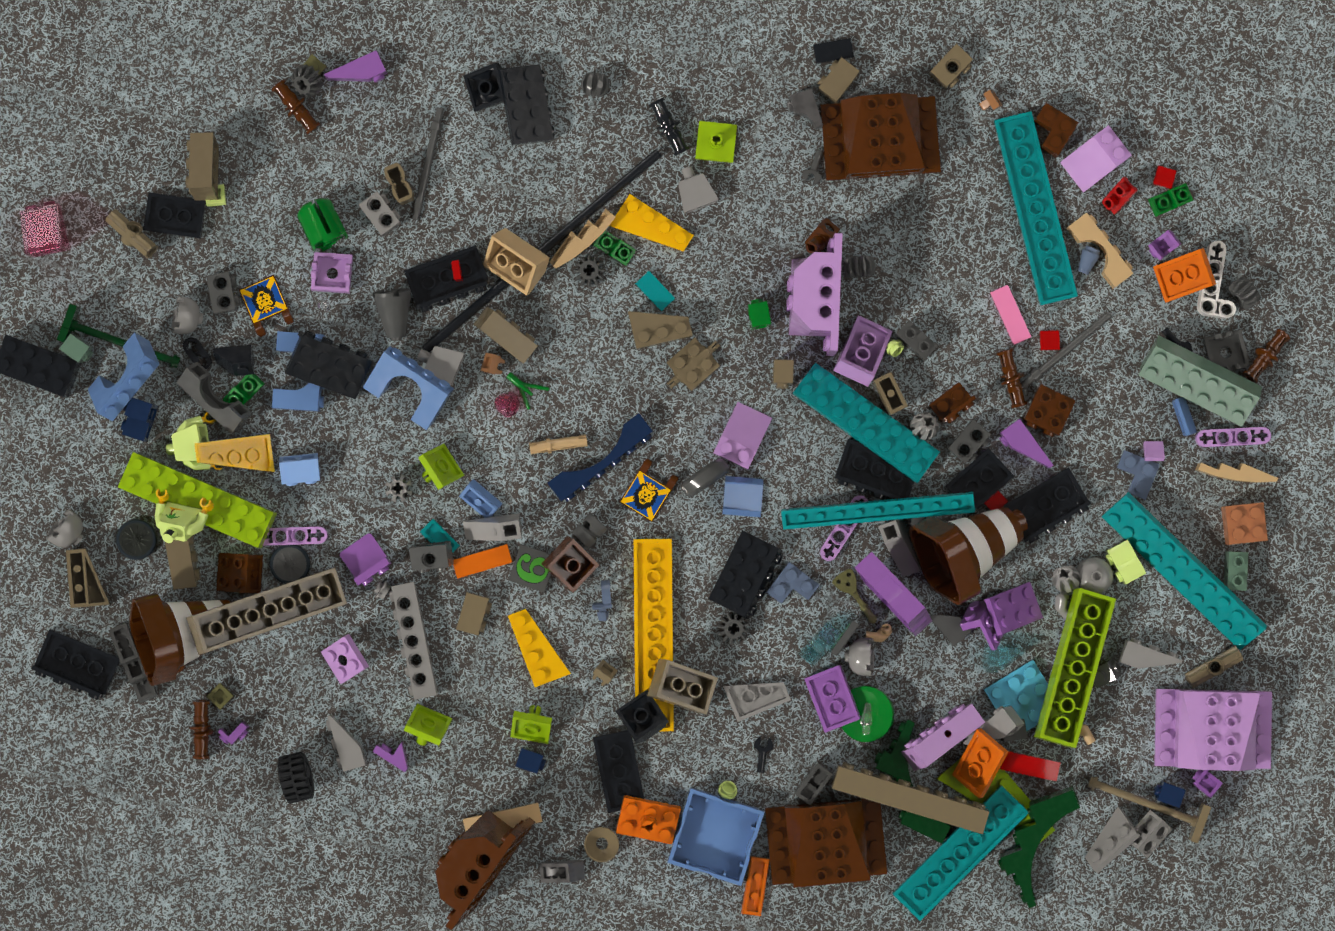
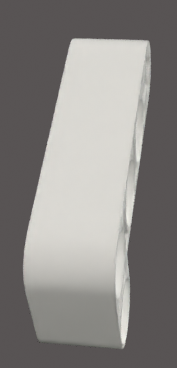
M1214 241L1207 246L1206 255L1209 264H1214L1217 267V273L1213 274L1216 285H1214L1212 293L1208 292L1206 288L1199 291L1197 310L1203 316L1227 319L1235 314L1236 306L1229 300L1219 299L1226 245L1222 241ZM1217 246V249L1220 250V252L1216 254L1215 259L1219 260H1210V258L1212 259L1215 257V251L1212 250V248ZM1204 302H1208L1211 305L1209 312L1203 309L1202 305ZM1223 305L1229 307L1230 312L1228 315L1222 313L1221 308Z

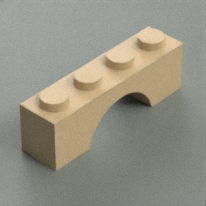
M1085 213L1066 229L1077 243L1091 242L1101 248L1105 255V267L1101 274L1113 289L1133 274L1131 271L1133 267L1127 260L1124 261L1121 258V252L1118 247L1111 245L1108 241L1109 236L1104 230L1100 231L1096 225L1098 224L1097 220L1091 214Z

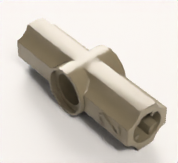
M117 209L111 211L106 217L105 221L121 235L123 244L130 247L134 246L147 259L152 257L157 251L158 246L142 232L141 224L129 221Z
M1234 645L1186 672L1185 677L1191 687L1195 688L1243 661V657ZM1215 661L1218 664V669L1212 672L1210 664Z

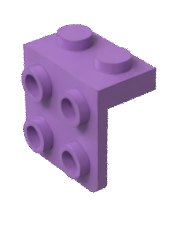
M369 533L340 552L341 559L355 577L354 581L358 586L362 584L364 586L368 585L374 580L373 576L378 573L382 575L389 570L388 566L392 564L373 535Z
M985 601L970 603L960 623L962 630L980 627L991 650H997L1003 635L997 636Z

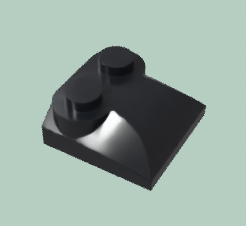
M494 63L464 75L474 112L504 103L498 72L499 69L503 68L499 63Z
M645 690L615 711L636 743L648 740L661 731L669 722L655 700L647 696L648 690Z

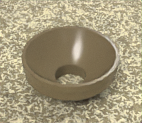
M607 827L592 829L584 841L586 854L596 862H607L614 858L619 850V839L615 832ZM599 838L607 840L608 846L605 849L597 847L596 841Z

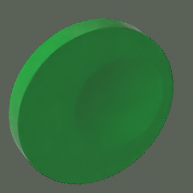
M861 686L852 689L851 693L861 719L842 726V729L849 737L860 742H872L882 738L889 732L894 721V707L890 698L882 690L872 686Z

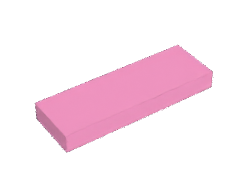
M1006 285L990 292L1013 345L1031 338L1009 286Z

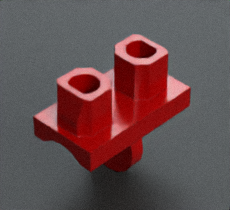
M1125 176L1102 200V204L1115 215L1130 201L1138 189Z

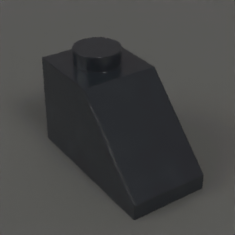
M251 345L213 348L216 364L234 376L254 374V353Z

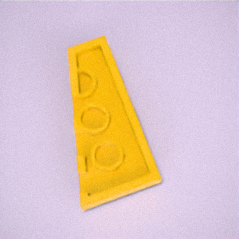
M629 194L616 214V218L609 225V227L684 252L694 236L631 194Z
M270 434L194 443L197 463L275 472Z
M526 609L508 615L535 687L571 674Z

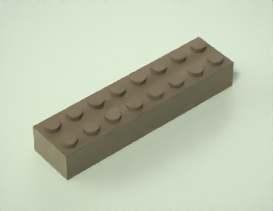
M334 567L186 617L199 655L346 605L347 602Z
M843 762L842 765L838 764L832 789L980 834L984 832L989 815L985 804L973 801V804H969L965 798L955 796L954 799L949 798L945 792L936 790L933 793L929 791L928 787L917 784L916 788L910 786L911 783L903 779H899L898 782L893 781L891 776L880 773V776L873 775L872 770L861 768L860 771L854 769L855 766L850 763Z

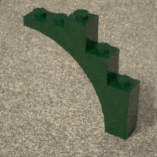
M906 719L905 722L901 721L897 729L900 732L897 739L893 738L890 743L889 749H891V752L889 753L885 750L882 753L878 752L873 762L876 763V769L895 777L894 781L898 782L899 779L909 781L911 783L910 786H913L908 770V761L901 751L906 748L904 745L909 742L915 722ZM901 810L898 815L901 824L941 844L951 827L947 823Z
M1073 786L1030 801V808L1027 811L1031 820H1035L1015 827L1013 838L1016 845L1020 846L1000 853V860L998 862L1001 870H1005L1007 876L1015 873L1013 875L1016 886L1020 885L1022 890L1020 893L1021 899L1024 904L1027 903L1029 908L1036 906L1031 870L1038 845L1044 835L1057 821L1080 808V802Z

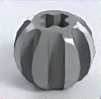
M920 412L914 416L910 423V428L914 436H919L921 440H930L938 432L939 424L937 423V418L933 417L931 413Z
M395 474L391 476L393 480L391 484L386 481L385 486H389L390 489L385 491L387 497L393 494L391 501L397 502V498L400 497L401 502L407 501L405 498L406 493L410 496L412 495L413 491L407 489L408 486L413 485L411 480L407 483L404 482L407 476L401 474L400 479L397 480ZM398 483H400V486H403V490H400V494H398V492L394 490V487H397Z
M1064 564L1053 571L1052 583L1058 591L1069 593L1072 592L1071 590L1078 588L1079 581L1077 579L1080 578V574L1074 566Z

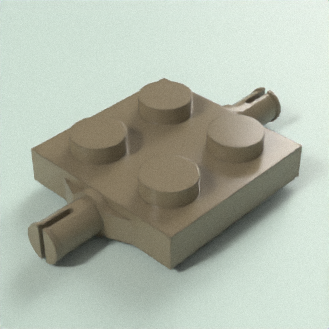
M696 338L692 339L666 362L675 375L666 384L672 389L681 382L691 392L720 368V365L712 355L720 345L714 341L706 348Z

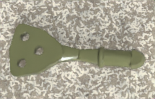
M848 569L841 572L832 581L833 585L840 591L853 596L858 602L860 610L868 618V621L873 624L876 623V615L873 614L868 604L858 594L857 579L854 571Z

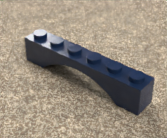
M638 413L623 425L622 433L616 446L602 461L584 470L562 471L547 484L561 502L563 500L566 502L570 501L576 496L575 491L579 488L584 490L591 484L590 480L596 477L598 479L606 473L605 468L609 465L614 467L622 461L620 459L625 453L630 455L637 449L635 445L639 442L644 444L651 439L652 429Z

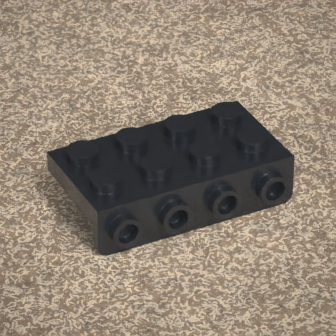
M540 64L499 69L511 145L538 142L548 143L552 141L555 131L550 122L551 109L547 105L548 92L544 88L543 81L545 75L544 71L541 70Z
M476 245L404 270L418 311L422 310V312L432 310V306L439 303L440 306L451 303V299L458 297V300L467 298L469 293L474 291L476 293L484 292L490 286ZM452 261H460L463 281L456 282L454 280Z
M299 331V339L285 373L356 399L372 363L370 358L367 357L368 354L361 350L354 352L350 350L351 347L342 343L339 346L333 344V340L326 337L322 339L315 337L316 334L310 331Z
M847 439L834 479L838 480L837 484L848 487V484L856 486L855 490L866 493L867 490L874 492V497L883 500L885 497L891 499L909 498L914 484L912 479L860 442Z
M1068 467L1002 507H1007L1011 511L1015 509L1021 511L1028 524V529L1023 531V543L1028 541L1031 544L1038 540V535L1044 531L1048 534L1056 529V524L1060 522L1065 524L1072 520L1073 514L1078 512L1080 515L1089 510L1088 506L1092 503L1087 499Z
M742 530L708 599L745 618L753 617L758 608L756 606L758 600L762 599L765 595L767 582L773 579L775 573L773 570L776 564L779 565L783 558V550Z
M49 629L35 665H32L31 669L35 670L34 674L45 678L47 675L53 678L52 681L57 684L63 685L66 683L71 685L70 689L80 693L83 690L89 693V697L99 700V698L106 697L120 660L118 656Z

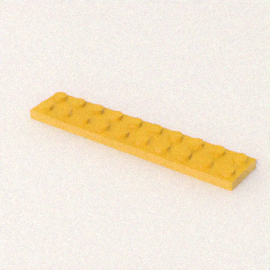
M633 539L635 697L645 690L649 691L659 659L673 661L672 539ZM653 698L669 721L659 732L674 731V705Z

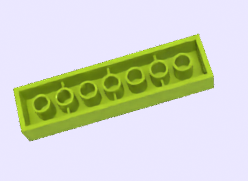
M135 452L132 453L118 485V488L155 504L159 503L156 496L157 489H160V496L165 494V489L169 494V499L164 504L170 502L202 509L199 503L200 500L205 498L207 500L206 505L211 500L214 508L207 512L208 517L205 525L257 548L263 547L264 541L268 536L267 534L277 515L276 512Z
M1082 588L1073 590L1034 734L1035 738L1069 748L1077 747L1115 606V598Z

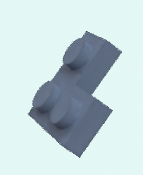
M1123 450L1117 468L1134 475L1128 492L1131 495L1146 500L1160 464L1153 461H1145L1143 457Z
M789 562L766 593L782 604L792 589L809 600L820 585Z

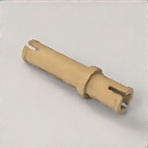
M586 434L529 442L531 455L544 452L549 454L556 450L588 446Z

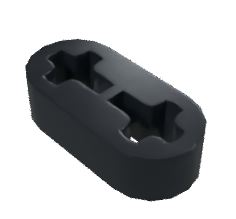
M193 337L187 338L183 343V349L193 363H200L199 354L203 358L207 357V365L201 366L206 370L209 369L212 365V358L198 339ZM190 341L192 343L196 342L195 348L198 351L197 353L192 349H187Z

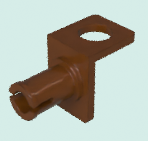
M825 218L805 241L806 250L811 254L822 252L830 238H833L834 234L838 233L840 229L828 218ZM825 225H829L833 231H829Z

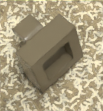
M602 659L594 670L592 679L595 680L599 677L603 680L601 686H604L606 683L609 684L618 670Z

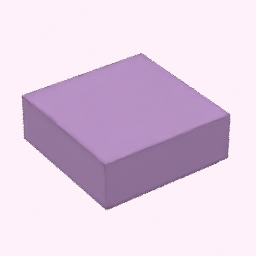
M1144 441L1145 461H1164L1163 441Z

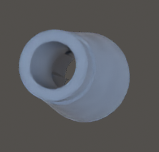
M1086 245L1085 249H1082L1078 271L1088 275L1100 257V250Z

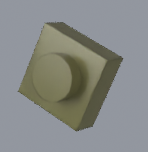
M313 54L303 64L313 66L315 71L319 70V76L327 68Z
M220 682L206 697L221 710L234 695Z

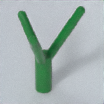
M512 372L506 377L519 388L528 410H530V405L525 392L530 396L533 393L527 387L546 391L550 390L549 387L522 382Z

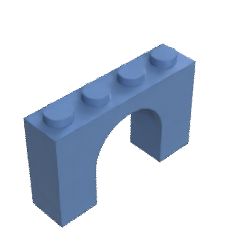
M277 331L276 351L293 353L299 339L298 333ZM316 334L315 337L322 339L325 335ZM308 383L305 387L298 390L273 389L272 408L320 412V408L324 407V396H321V390L325 388Z
M135 332L123 345L127 356V366L121 379L114 384L99 375L88 388L97 413L111 421L117 417L159 365L150 341Z
M390 346L383 352L363 388L379 398L385 393L394 377L406 376L413 379L420 387L422 399L411 420L427 430L437 418L454 388L447 381L440 380L434 376L432 371L419 366L414 359L404 356L399 349Z

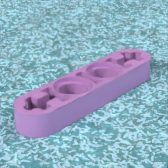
M1266 427L1202 430L1196 434L1195 441L1200 447L1259 445L1269 442L1271 432ZM1250 430H1253V434H1259L1260 430H1263L1267 437L1263 438V441H1261V438H1253L1254 442H1251L1252 434ZM1240 431L1247 433L1248 438L1245 442L1238 440L1237 436ZM1212 432H1215L1214 439L1216 444H1213V440H1207L1206 444L1200 441L1199 438L1203 436V433L1210 437L1213 436ZM1221 432L1227 433L1229 437L1226 443H1221L1218 439Z
M858 495L854 497L850 503H854L855 500L859 501L860 499H863V502H866L868 500L864 496ZM854 523L851 526L846 524L835 525L821 547V557L826 561L834 560L858 523ZM836 531L844 533L843 541L837 542L834 540L833 535ZM829 540L836 545H840L838 549L836 547L833 548V556L825 557L823 550L825 548L829 549L832 545L828 544Z
M320 526L270 528L269 531H273V543H270V539H265L263 546L321 544L327 540L328 532ZM308 529H311L310 534L317 533L320 530L321 533H324V537H321V541H318L317 537H311L312 541L309 542ZM298 530L304 531L306 535L303 541H298L295 538V533ZM278 531L286 533L285 541H277L276 533Z

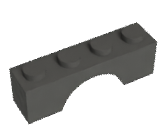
M198 362L186 367L177 381L182 390L190 395L198 405L204 408L231 435L242 429L252 412L239 400L233 403L220 400L212 390L210 383L211 374Z

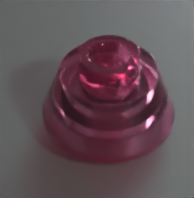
M514 392L500 394L495 400L496 410L506 418L515 415L519 409V398Z

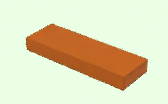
M505 544L454 559L453 566L458 579L513 562L508 545Z
M750 856L741 910L742 914L761 916L769 858Z

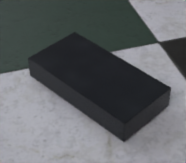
M851 38L813 45L816 64L838 61L841 57L843 59L854 58Z

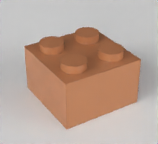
M1264 502L1221 507L1225 545L1268 541Z

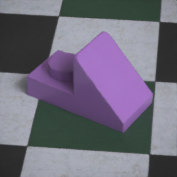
M403 741L394 754L391 752L393 749L384 743L376 745L373 750L375 754L404 772L408 770Z

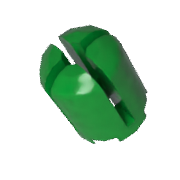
M328 198L314 199L315 203L313 204L311 201L305 203L297 214L314 253L319 248L322 251L332 248L331 245L337 243L342 237L348 238L335 207Z

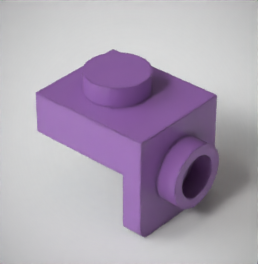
M1169 229L1148 245L1150 248L1149 252L1154 258L1161 260L1181 245V243Z
M243 721L231 734L221 728L218 731L220 734L219 738L226 744L230 743L232 745L238 739L242 741L249 733L247 729L250 726Z
M1198 770L1192 777L1194 779L1192 784L1211 798L1223 783L1208 772L1209 770Z

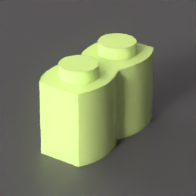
M1128 540L1106 551L1107 555L1105 558L1110 566L1113 565L1117 572L1114 574L1119 583L1123 582L1126 585L1146 574Z

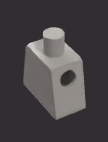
M692 166L681 170L685 180L678 182L684 215L718 202L717 195L703 173L695 176Z
M434 346L431 353L421 349L417 360L426 363L424 369L432 371L434 376L440 380L447 381L452 387L466 354Z

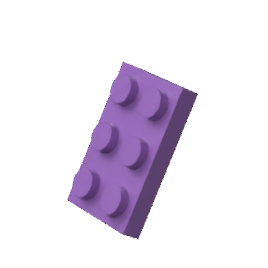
M1030 582L984 599L997 636L1043 618Z
M841 665L804 679L825 733L861 719Z

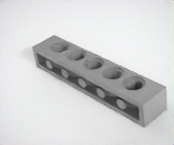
M416 582L391 586L392 590L389 591L391 602L395 603L396 608L393 610L394 620L399 623L397 635L398 639H402L403 647L400 648L403 659L406 658L405 674L406 677H410L411 685H408L409 694L414 696V700L438 695ZM403 598L410 600V606L407 609L402 608L400 605ZM408 616L414 619V625L411 628L406 627L404 624V620ZM411 635L416 636L418 639L416 646H411L408 643V638ZM418 654L421 656L422 662L420 665L413 664V655ZM418 673H422L426 677V681L423 684H419L416 681Z

